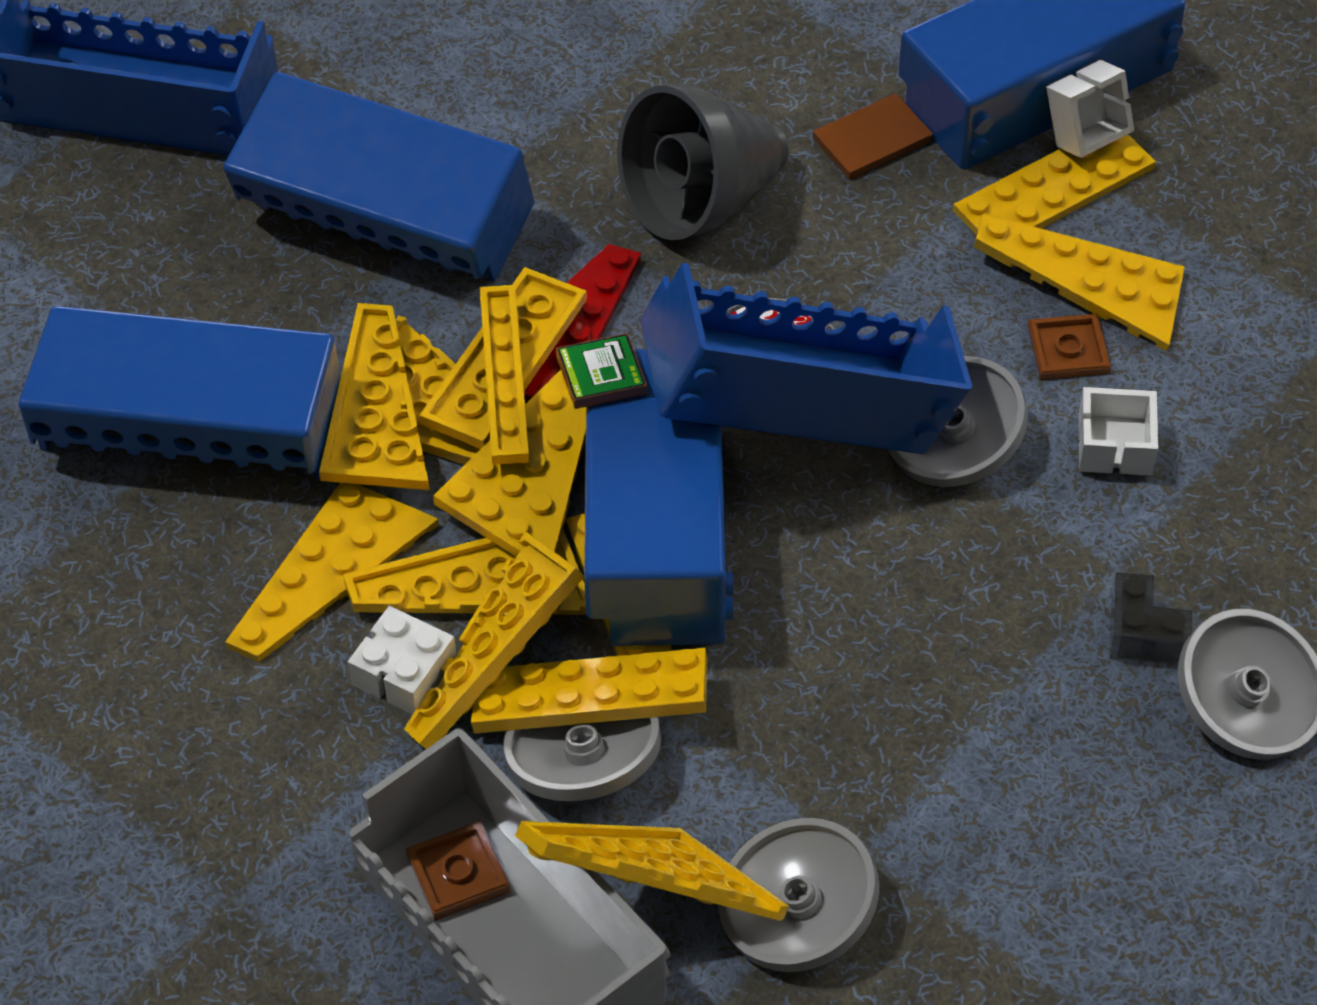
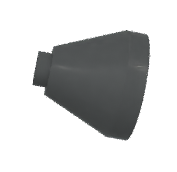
M676 83L650 87L641 92L632 101L623 117L619 131L617 162L623 192L637 219L645 228L658 237L668 240H681L707 235L723 224L777 175L778 171L785 166L789 148L783 131L776 125H772L767 119L696 85Z

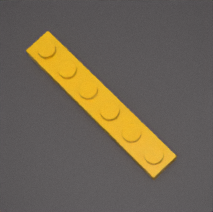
M515 285L480 287L492 465L529 462Z

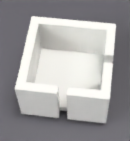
M1098 60L1076 71L1077 77L1070 74L1046 86L1056 146L1080 158L1134 131L1131 105L1123 101L1129 98L1125 70L1102 60Z
M1083 387L1079 409L1080 472L1112 473L1113 468H1119V474L1153 476L1158 453L1157 391Z
M388 606L371 629L372 639L366 636L347 662L351 685L380 699L386 692L388 703L413 715L427 690L437 687L443 678L444 672L441 670V667L447 657L453 659L456 657L454 636Z

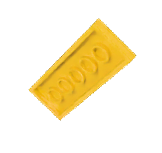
M1128 134L1082 158L1060 148L954 203L953 212L976 235L983 213L1042 229L1155 169L1156 161Z
M526 267L523 268L512 284L515 285L524 391L587 301L586 290ZM482 327L419 415L421 425L480 449L490 440Z
M706 648L505 666L497 680L488 685L474 701L471 718L473 732L476 734L706 713L708 663Z

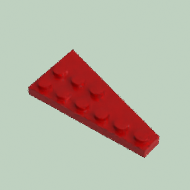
M608 244L567 282V284L586 290L587 301L525 389V401H529L561 370L556 357V347L602 338L641 261L640 252Z

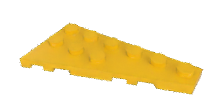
M562 527L556 553L579 570ZM483 538L345 573L343 578L354 612L384 613L388 606H391L404 613L474 614L487 592L500 585L505 576L501 569L507 559L515 560L516 557L491 540ZM583 579L577 585L575 592L567 597L552 614L586 615L585 583Z

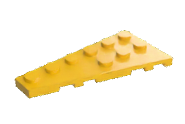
M982 214L974 248L1008 267L1018 266L1031 273L1030 279L1042 285L1045 281L1060 289L1058 294L1097 314L1104 320L1112 318L1127 326L1126 332L1137 338L1141 334L1156 342V347L1165 351L1168 350L1185 266L996 216Z
M357 304L319 470L321 481L430 490L394 309L391 305Z
M340 483L225 641L226 647L256 662L262 661L291 639L296 631L311 620H316L325 613V609L338 599L342 600L348 595L343 574L387 563L400 552H405L413 546L414 542L426 532L430 533L438 527L439 519L361 485Z
M526 531L519 540L523 547L515 560L507 559L501 569L505 576L500 585L487 592L460 636L459 641L463 645L454 659L447 657L441 667L444 676L437 687L427 690L404 728L425 749H428L447 735L449 729L463 714L472 708L474 701L488 685L497 680L503 668L514 656L524 649L527 641L540 627L550 620L552 613L567 597L575 592L577 585L584 578V575L575 566Z

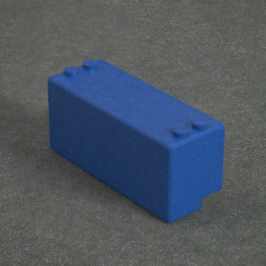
M1 0L0 121L229 156L272 75L278 72L273 37L271 35L266 36L264 21H257L250 38V35L245 31H239L236 36L218 33V30L213 26L206 27L205 31L187 29L186 25L179 21L175 22L173 26L155 24V21L150 17H144L142 22L126 20L123 15L117 12L112 13L111 17L93 15L92 11L88 8H81L79 13L65 11L55 3H51L48 8L31 6L29 0H24L21 4L19 0ZM41 16L47 19L50 25L43 26L37 23L34 17ZM65 21L77 23L81 30L70 29L65 24ZM102 25L109 28L112 35L100 33L96 26ZM127 30L139 32L144 39L137 40L132 38L127 33ZM158 35H167L175 43L166 44L159 39ZM189 40H200L205 44L206 48H196ZM221 44L232 45L236 48L237 53L226 52L222 49Z
M971 0L902 33L898 75L907 84L906 104L933 133V140L960 169H968L1053 128L1046 86L1070 74L1077 77L1076 71L1098 60L1125 70L1128 91L1172 71L1179 57L1177 48L1179 39L1184 31L1182 22L1186 3L1184 0Z
M275 72L272 75L223 165L224 172L238 201L243 198L255 202L262 209L267 210L271 207L286 212L293 219L298 220L301 217L316 222L323 229L329 230L331 227L346 232L356 240H360L362 237L379 243L386 250L395 248L410 253L417 260L425 258L440 263L445 269L454 271V269L462 270L473 274L474 279L481 278L486 271L489 280H496L535 203L529 182V174L524 162L525 157L519 147L282 72ZM457 257H460V258L466 260L467 262H464V261L460 260V259L457 258Z
M681 263L671 282L669 281V276L663 277L640 319L659 413L666 419L924 454L932 443L938 439L939 433L946 423L954 417L956 409L972 388V382L949 306H942L928 326L927 321L922 317H919L916 322L899 320L898 315L894 312L888 313L884 317L867 315L863 307L847 312L834 310L831 302H824L819 307L801 304L799 297H791L786 302L768 299V295L764 291H759L753 296L735 294L732 286H724L720 291L703 289L699 281L692 280L689 264ZM700 300L712 301V304L705 309H699L698 301ZM735 305L746 307L739 314H728L726 312ZM774 310L779 312L776 317L769 320L760 318L761 314L766 311ZM800 316L812 317L806 324L796 325L792 323ZM833 321L844 322L843 326L835 330L825 328L827 324ZM866 326L876 327L874 332L867 335L857 333ZM898 331L908 332L907 336L899 340L889 338Z
M54 306L50 309L18 405L29 441L35 445L37 439L40 450L48 451L50 442L54 441L57 446L67 448L70 443L90 445L93 450L99 452L104 451L105 447L126 449L131 455H140L141 451L159 452L168 459H175L177 454L197 456L204 463H211L213 458L234 460L235 464L241 467L248 466L249 462L270 464L273 469L278 471L284 470L285 466L307 468L308 474L315 472L316 479L320 480L319 470L341 375L335 338L328 333ZM77 426L84 429L86 433L78 434L71 431L68 427ZM104 430L117 431L123 437H111ZM140 434H151L158 441L145 440ZM176 438H187L195 444L185 445L177 441ZM212 442H224L228 444L231 448L221 449L216 447ZM258 445L265 448L267 452L258 453L251 450L249 446ZM295 449L303 453L304 456L295 457L289 455L285 450Z
M634 349L647 384V394L586 407L584 556L586 615L591 619H609L610 646L722 644L725 641V620L733 619V596L726 595L734 594L733 572H726L722 426L663 418L659 413L647 350Z

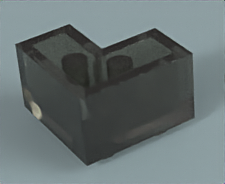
M1116 572L1111 593L1109 659L1178 665L1182 648L1188 637L1192 634V610L1154 607V575Z

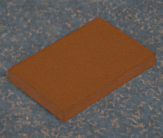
M894 93L814 130L812 138L850 180L932 142L933 133L907 104Z

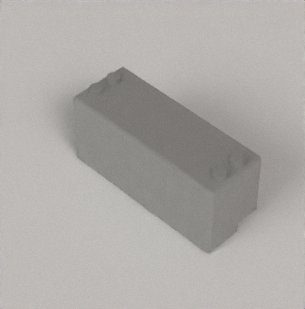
M453 730L362 794L366 819L350 831L357 869L477 1005L666 1004V979L671 976L666 965V960L670 957L667 946L598 872L555 860H541L527 851L528 846L515 837L521 821H550L464 730ZM481 820L508 880L510 892L434 920L407 857L406 848Z

